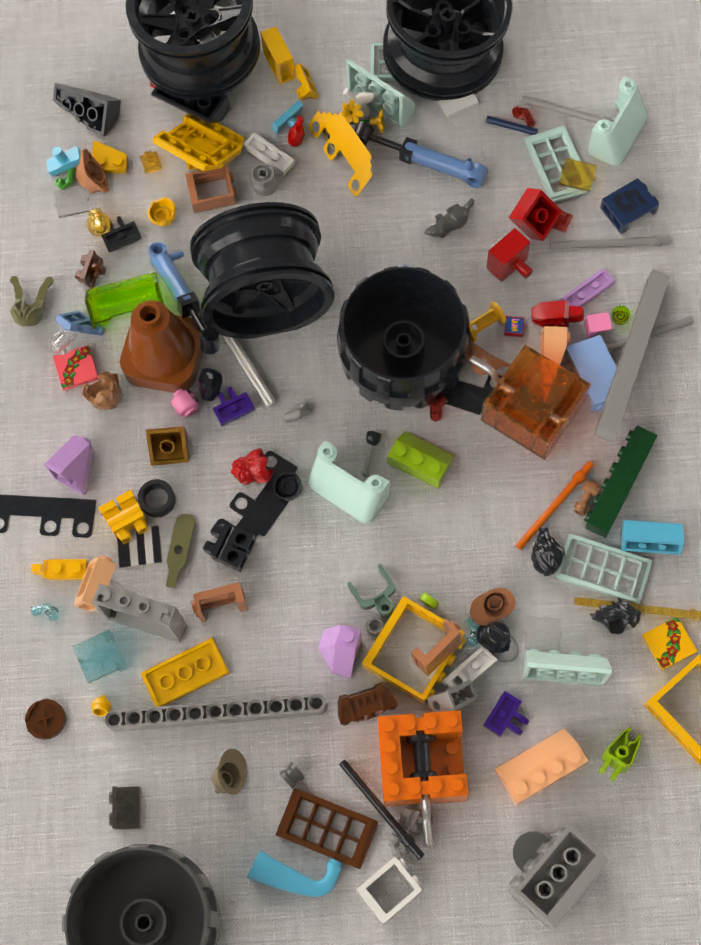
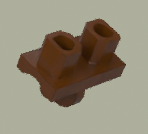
M89 250L88 255H82L80 262L84 268L83 270L76 271L75 278L79 282L85 283L89 288H94L96 279L99 275L106 273V268L103 266V259L96 255L94 250Z

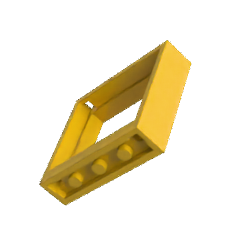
M403 596L364 658L362 667L425 704L428 697L435 694V685L437 683L441 684L446 675L444 670L447 665L451 667L455 661L456 656L454 653L457 648L461 650L466 642V639H464L465 632L460 630L462 643L439 665L422 694L373 665L406 610L444 631V619Z
M699 654L649 699L644 706L701 766V747L658 702L662 696L696 665L701 669V655Z

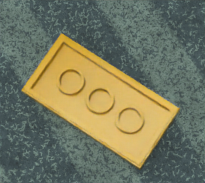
M210 638L140 674L155 707L166 706L230 673L214 639Z

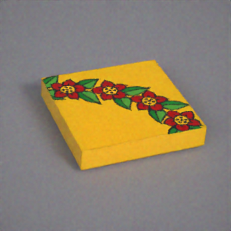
M678 617L641 635L661 671L698 652Z

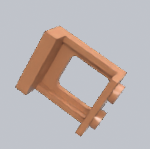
M240 582L194 593V600L191 601L193 612L196 617H200L202 622H206L204 610L234 602L237 603L240 612L248 611Z

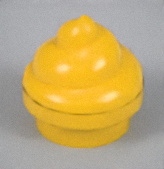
M100 695L91 703L92 713L103 717L111 711V703L105 695Z

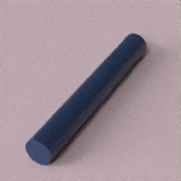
M491 116L486 118V123L530 135H535L538 132V129Z

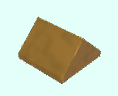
M184 426L146 429L151 466L189 462L188 435Z

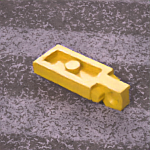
M87 559L43 560V564H32L31 572L34 575H42V578L47 580H83L88 561Z

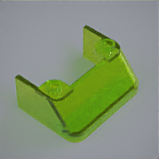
M156 272L88 289L85 295V304L93 329L97 328V324L99 326L109 324V320L114 316L133 312L135 307L142 302L154 300L165 305Z

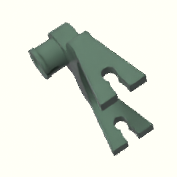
M380 563L378 565L379 573L388 584L382 593L371 599L363 600L351 581L347 585L349 591L363 610L375 607L379 614L387 619L394 610L393 603L389 598L395 593L396 588Z

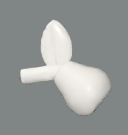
M346 88L343 94L350 100H354L355 105L358 103L361 105L359 111H362L364 115L358 119L365 120L370 114L368 103L374 100L375 94L362 92L356 95Z

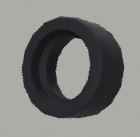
M153 479L144 483L138 492V503L143 512L154 518L169 514L176 503L175 494L171 486L166 481L160 479ZM161 488L168 495L167 503L160 508H150L146 503V495L153 489Z

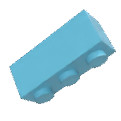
M623 520L621 551L681 555L684 545L683 524Z

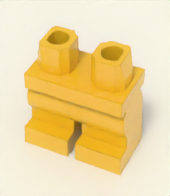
M131 490L116 497L122 508L121 511H119L114 500L98 507L116 538H119L123 544L132 540L129 532L136 528L139 535L148 531L147 520Z

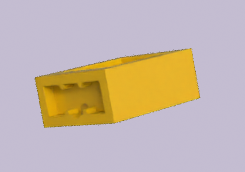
M277 27L268 28L260 32L263 54L279 85L295 79L293 57Z

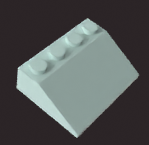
M346 60L347 88L356 95L362 92L374 93L375 98L368 103L369 106L378 113L380 110H384V117L403 128L415 114V103L353 61Z
M529 649V651L524 653L523 679L604 686L612 674L608 659L603 658L600 654L581 656L579 652H570L568 655L561 654V651L550 650L549 653L541 652L540 649Z

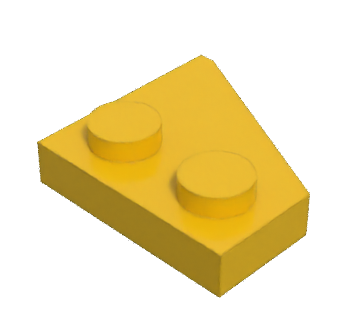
M93 141L92 156L101 165L105 174L127 173V154L98 141Z

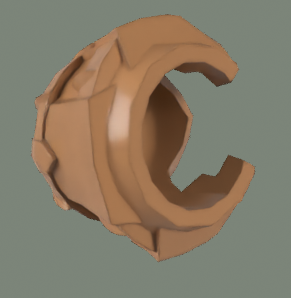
M109 371L98 374L100 380L92 385L86 383L83 385L82 396L97 409L113 410L119 403L121 388L119 386L118 374H111Z

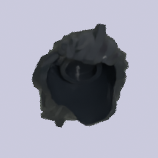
M539 528V534L536 536L537 540L532 549L531 560L536 571L544 574V576H551L555 574L561 565L565 551L550 536L549 528Z
M619 597L617 603L612 601V605H600V610H596V613H590L592 620L602 623L609 629L611 634L623 633L627 624L635 628L641 616L640 610L638 611L627 601Z

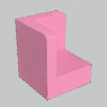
M608 312L586 316L584 326L588 339L595 337L599 332L612 329Z

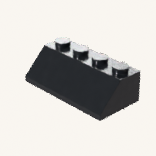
M157 87L151 92V96L209 124L221 122L231 109L229 97L225 94L205 100H186L168 95Z

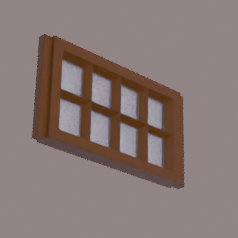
M294 788L275 835L361 870L379 821Z

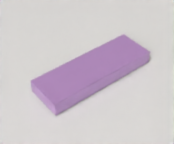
M603 268L562 297L561 300L568 301L569 306L583 307L614 285L615 280Z

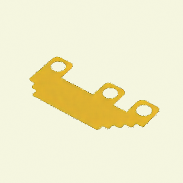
M317 111L308 128L315 138L319 137L324 128L327 130L330 138L324 145L323 150L330 160L335 158L339 150L342 152L355 171L348 182V188L354 196H358L372 177V172L370 171L372 156L351 125L345 121L346 118L341 116V113L337 115L335 112L332 115L331 112L326 114L323 111L321 114ZM315 121L320 125L317 133L312 129V124ZM330 143L335 147L333 155L327 152V146ZM355 179L360 184L358 191L352 189V181Z

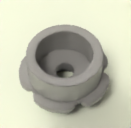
M372 618L366 623V632L370 636L378 637L385 624L379 618Z

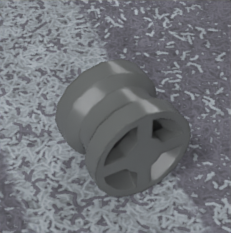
M292 762L286 770L279 772L292 789L295 787L296 782L302 781L305 778Z

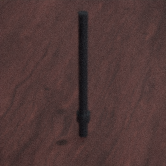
M346 760L341 761L339 766L399 836L403 846L406 849L409 848L418 860L422 859L425 854L416 845V840L412 835L406 833Z

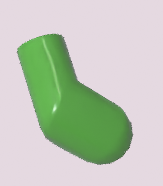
M68 169L64 179L57 178L55 180V186L60 190H64L73 185L76 169Z

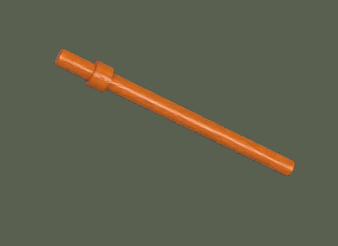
M588 461L580 471H577L572 476L573 479L518 541L515 545L517 549L522 550L576 486L582 484L586 479V475L594 467L592 462Z

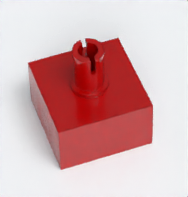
M527 188L508 218L530 239L544 241L563 211L542 190Z
M514 228L488 251L486 268L501 282L515 270L525 279L528 278L533 272V269L525 263L528 259L530 241Z

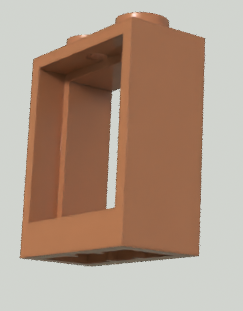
M227 165L219 169L201 170L185 174L194 213L236 204L234 197H238L236 186L232 187L231 182H234L232 171H228ZM226 179L229 194L198 200L195 185Z

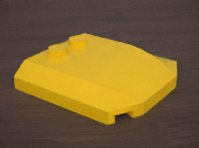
M187 114L184 116L183 122L171 131L163 130L155 135L152 143L202 171H209L224 167L240 155L244 137L218 122L209 124Z

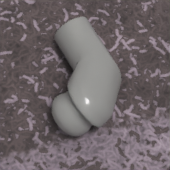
M303 402L299 405L300 409L284 413L285 421L291 422L308 415L311 411L309 404Z

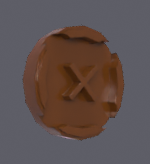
M43 699L36 701L28 708L25 715L26 728L35 738L42 740L52 739L58 736L64 729L66 713L63 707L54 700Z

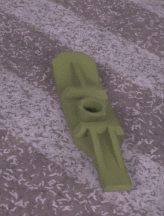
M181 514L176 519L166 560L169 568L166 587L176 588L179 572L186 565L196 524V519L193 515ZM178 548L183 549V552L181 554L176 553V550Z

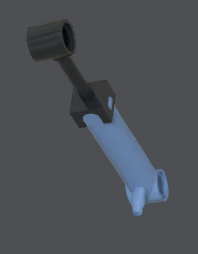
M358 122L354 130L364 146L369 141H373L399 151V161L410 165L412 162L464 180L469 186L474 188L482 186L488 173L486 166L481 163H473L471 158H468L466 162L418 145L417 140L409 137L405 138L403 144H399L372 134L374 131L373 127L367 122Z
M152 243L149 246L150 264L156 268L177 303L181 317L191 316L200 331V345L203 353L215 354L220 348L219 333L214 328L205 327L198 315L200 313L199 299L194 291H190L173 263L174 260L184 257V252L168 254L164 243Z

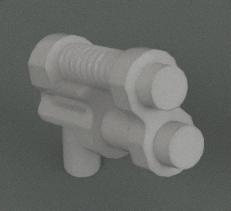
M404 808L398 823L402 828L408 830L407 834H411L415 838L420 833L418 829L419 824H423L422 815L416 809ZM431 815V824H433V815ZM393 831L388 839L390 840L388 845L395 849L399 845L401 846L399 851L407 854L409 848L406 849L403 846L401 839Z

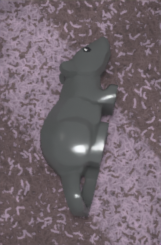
M471 198L462 207L459 204H455L447 208V213L444 216L441 213L435 216L437 219L435 221L436 224L427 228L425 235L444 238L446 232L462 228L467 223L469 210L475 202L474 199Z

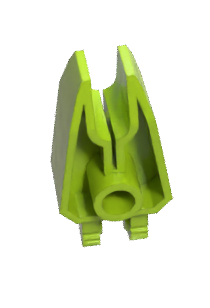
M631 727L624 730L601 755L604 763L598 772L603 774L609 765L615 770L610 775V780L613 782L619 773H626L632 766L641 743L640 733L634 741L628 743V734L632 729Z

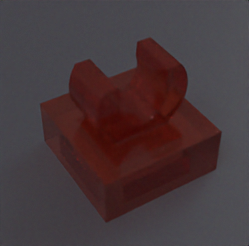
M563 211L552 228L566 233L573 215Z

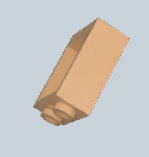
M100 556L89 562L73 606L89 612L98 610L92 602L99 583L106 586L110 583L116 566L115 563L111 562V558Z

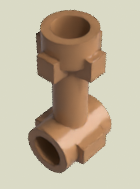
M592 480L584 482L581 488L584 491L580 503L576 502L574 505V512L576 514L584 516L585 513H588L590 508L587 507L591 496L595 497L600 489L596 482Z

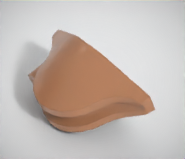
M87 149L82 150L80 163L76 169V177L79 184L83 188L89 189V192L92 194L97 190L102 193L108 192V184L103 168Z
M470 340V351L467 361H470L474 355L492 366L495 370L500 367H510L511 364L491 355ZM470 362L471 368L476 373L488 375L487 372Z

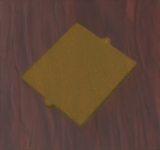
M566 158L564 168L561 169L562 175L559 185L590 192L592 182L595 181L594 174L597 165Z

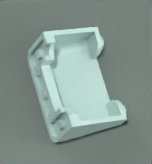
M625 76L619 84V94L614 108L619 109V114L614 122L604 119L596 123L592 130L587 151L588 155L613 166H618L624 161L645 124L648 115L636 82Z
M325 440L318 449L309 477L310 488L362 523L371 522L390 497L389 481L379 475L370 476L365 483L333 464L337 457V450Z

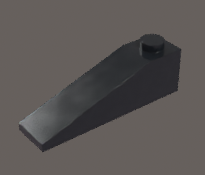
M54 83L53 101L66 112L73 114L78 122L85 124L90 132L106 136L119 118L121 100L108 95Z

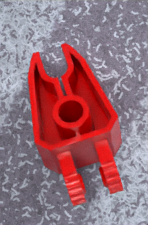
M565 300L541 302L532 307V323L541 327L568 328L569 323H579L584 320V309L581 306H569V302Z

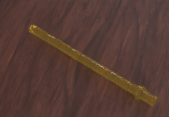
M575 597L574 605L599 608L600 605H612V601ZM629 603L638 611L640 610L641 613L689 618L692 621L695 619L701 620V611H696L692 608L690 610Z

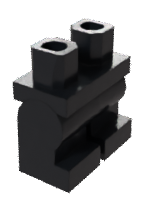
M214 524L211 535L218 539L216 543L207 540L203 547L204 552L209 554L214 561L220 562L241 573L248 559L246 554H250L256 542L254 534L224 524V526Z

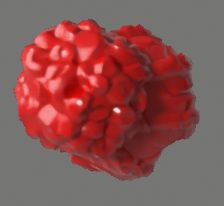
M258 448L252 450L247 456L234 460L231 474L244 485L255 481L259 484H264L271 479L274 470L266 469L268 458L265 457L263 450Z

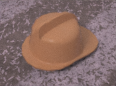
M506 588L489 590L473 600L470 606V616L475 623L483 626L503 619L514 610L515 597Z

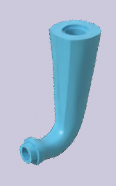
M260 850L247 878L284 891L309 897H320L328 894L335 887L339 873L342 870V863L331 858L330 862L328 861L327 873L324 878L315 881Z

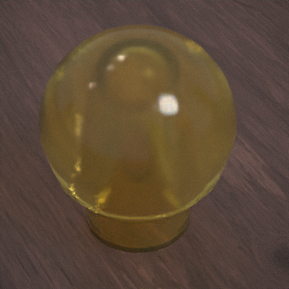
M91 209L88 213L87 228L92 235L102 237L101 235L110 231L111 219L101 209Z

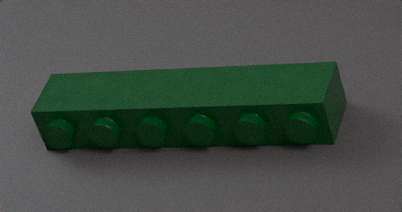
M638 425L634 431H629L625 439L628 441L626 447L622 446L617 456L620 457L618 463L613 462L609 470L612 474L609 479L605 478L601 486L604 489L602 494L596 495L592 503L595 507L593 511H588L584 519L587 522L585 529L604 538L607 537L658 435Z

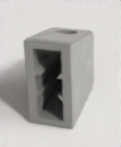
M468 680L428 697L427 708L430 712L456 711L477 700L478 697L471 681ZM458 694L459 699L454 701L451 696Z

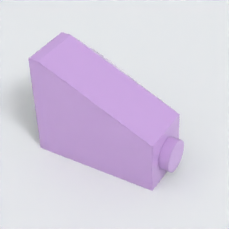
M73 435L44 466L55 480L84 496L87 492L94 449L89 439L84 436L78 437Z
M344 625L323 630L318 650L332 674L352 678L362 642L361 630Z

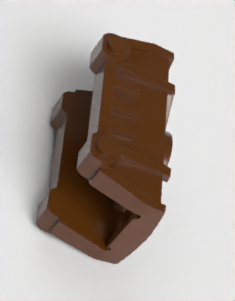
M379 682L374 684V687L350 695H339L338 719L340 724L345 726L351 721H365L377 717L380 713L383 714L386 710H394L398 707V704L388 687Z

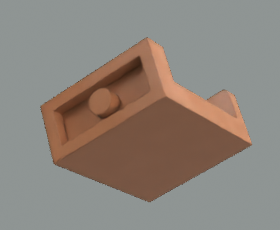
M447 619L443 621L444 631L447 635L426 655L417 647L411 652L413 663L427 676L462 643L461 628L454 621L449 622Z

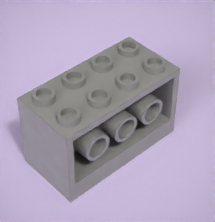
M570 825L557 826L549 835L552 837L550 841L542 843L537 849L538 855L533 860L530 858L523 866L525 871L520 876L516 875L509 883L511 888L508 891L540 921L552 928L557 926L609 862L602 853ZM567 852L570 853V860L566 858ZM553 869L557 870L556 877L553 876ZM540 885H542V886L544 887V888H543V890H544L543 893H539V886H540Z

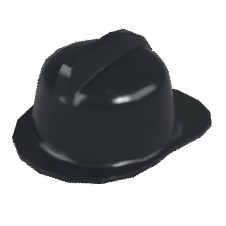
M495 621L490 622L486 626L480 625L476 631L478 642L495 658L502 662H512L517 658V642L510 635V630L504 623Z

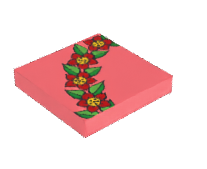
M89 345L53 356L63 391L99 380Z

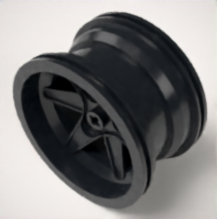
M126 0V15L131 31L138 40V54L144 73L151 83L164 93L186 100L215 98L238 87L254 70L260 54V38L257 25L252 17L253 0ZM221 31H226L219 37H216L221 33ZM171 35L166 43L154 38Z
M387 0L386 15L388 24L383 37V58L388 71L403 88L429 100H454L473 93L474 95L492 82L499 71L504 49L503 37L508 30L512 14V0ZM432 9V15H428L423 10ZM479 22L488 33L472 29L471 26ZM403 28L421 32L423 35L413 39Z
M283 202L247 204L229 209L212 217L196 230L190 241V252L193 264L210 283L201 302L203 321L208 328H214L220 335L226 337L253 339L298 330L316 321L329 310L334 301V290L330 277L321 267L314 263L321 242V232L317 218L309 210Z

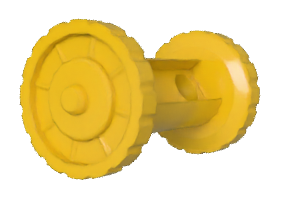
M491 302L489 304V311L470 322V340L472 342L477 341V333L496 321L500 324L506 322V316L496 302ZM472 325H476L477 330H474Z

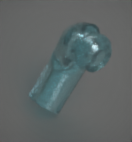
M50 603L31 607L33 616L46 614L51 621L59 618L58 608Z
M470 616L464 621L471 630L467 643L470 646H475L479 644L476 638V631L479 625Z

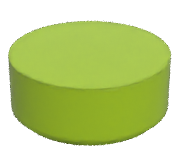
M424 592L419 598L421 602L432 609H436L439 605L438 601Z

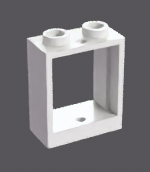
M396 857L391 859L356 889L383 925L422 892L420 887L423 884L416 875L411 877L406 871L409 867L402 858L399 860ZM395 865L414 891L386 914L367 891V888Z

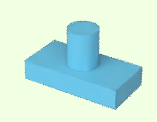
M298 100L273 122L272 130L277 134L286 125L291 128L296 123L297 119L295 117L301 113L303 104Z
M78 146L65 152L60 147H55L52 150L54 157L46 160L48 173L53 177L79 165L81 150Z

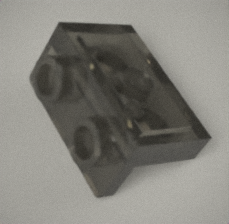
M112 786V792H109V803L112 804V813H109V825H112L114 830L141 829V787Z

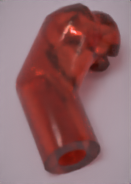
M518 106L512 109V114L515 118L524 120L529 127L535 125V121L528 109Z
M443 395L435 403L431 404L429 408L430 418L435 422L441 420L442 407L448 402Z

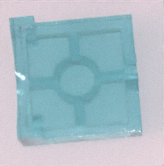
M110 629L73 646L88 683H92L118 670L121 672L127 669Z

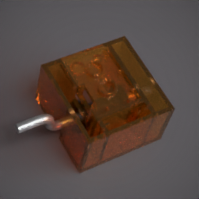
M526 344L501 379L492 366L473 355L469 362L487 372L491 376L492 382L496 385L483 403L481 421L543 460H546L563 435L565 428H568L585 403L591 384Z

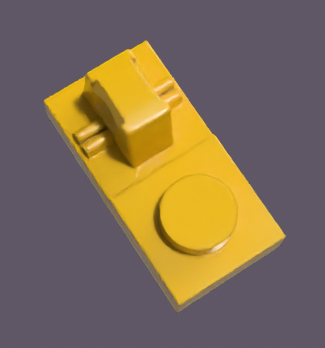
M298 63L294 66L295 76L302 84L296 90L298 98L302 101L309 97L315 100L319 95L309 70Z

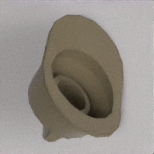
M228 749L223 753L218 767L212 774L215 793L236 795L241 791L247 771V764L240 751Z

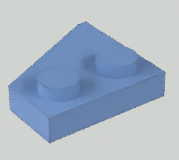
M79 310L58 314L55 319L67 331L100 336L105 331V328Z

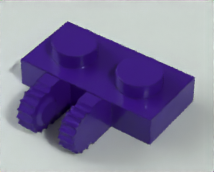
M230 386L227 388V391L232 399L225 401L223 393L219 391L217 396L221 404L214 407L213 411L221 426L255 410L247 392L236 396Z
M504 691L483 726L501 737L506 727L521 736L523 731L510 723V721L514 717L520 723L528 725L529 720L516 712L522 701Z

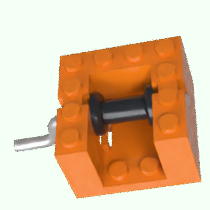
M461 710L423 713V716H415V714L377 716L384 806L422 804L425 846H432L430 804L467 801L468 798L467 774H464L461 744L463 732Z

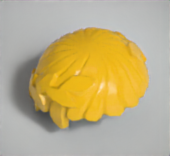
M166 197L152 201L151 207L148 209L149 220L161 227L170 225L176 217L175 203Z

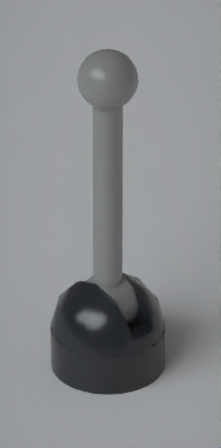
M367 431L366 442L370 446L365 469L362 471L364 477L369 476L368 469L373 446L380 442L382 434L375 431Z

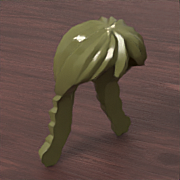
M12 276L10 283L14 286L16 299L11 309L12 318L19 326H35L43 317L45 310L43 303L48 293L47 289L53 284L54 280L52 277L45 279L39 288L35 302L29 306L25 302V295L18 282V277Z

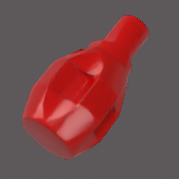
M303 116L297 117L296 123L288 132V143L293 147H299L305 137Z

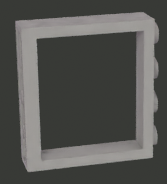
M99 583L92 603L106 620L173 641H181L186 622L177 607ZM114 611L117 612L115 618L111 617Z

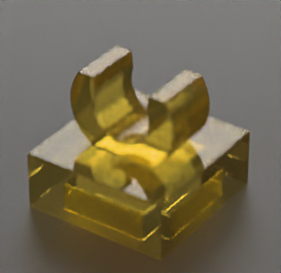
M150 150L140 156L145 174L162 169L157 151L151 152Z

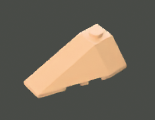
M544 326L541 330L540 355H543V359H541L540 364L542 374L540 379V400L546 403L567 343H570L571 334L567 332V327Z

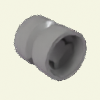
M267 163L257 164L251 173L254 190L260 196H269L276 190L274 169Z

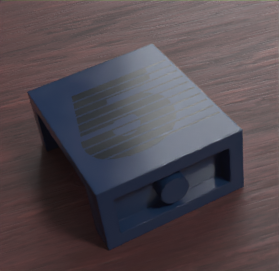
M637 178L604 197L600 209L619 233L623 234L627 231L628 225L648 212L655 215L659 203L657 198L650 194L647 186Z

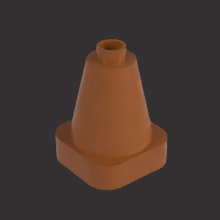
M149 300L140 303L131 314L129 330L120 357V366L125 378L129 383L138 387L175 393L179 389L189 390L195 383L203 355L200 345V331L192 318H182L179 315H174L164 304L158 301Z

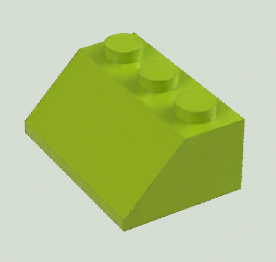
M404 431L396 439L388 453L387 464L439 488L456 455Z

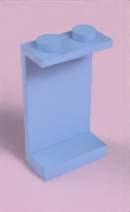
M597 335L567 346L564 352L566 361H572L592 402L591 412L596 410L598 412L602 411L617 368L601 335Z

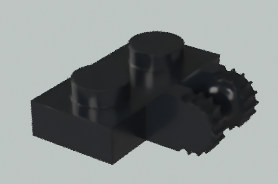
M118 216L117 222L120 227L114 229L110 220L106 221L110 231L101 236L108 252L142 239L134 221L124 225L121 216Z

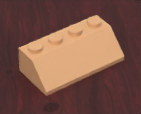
M562 729L494 770L515 806L583 767L589 761L574 738L565 729Z

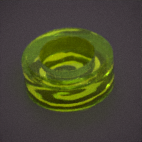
M616 306L612 310L611 320L615 324L624 325L629 321L630 311L627 307Z

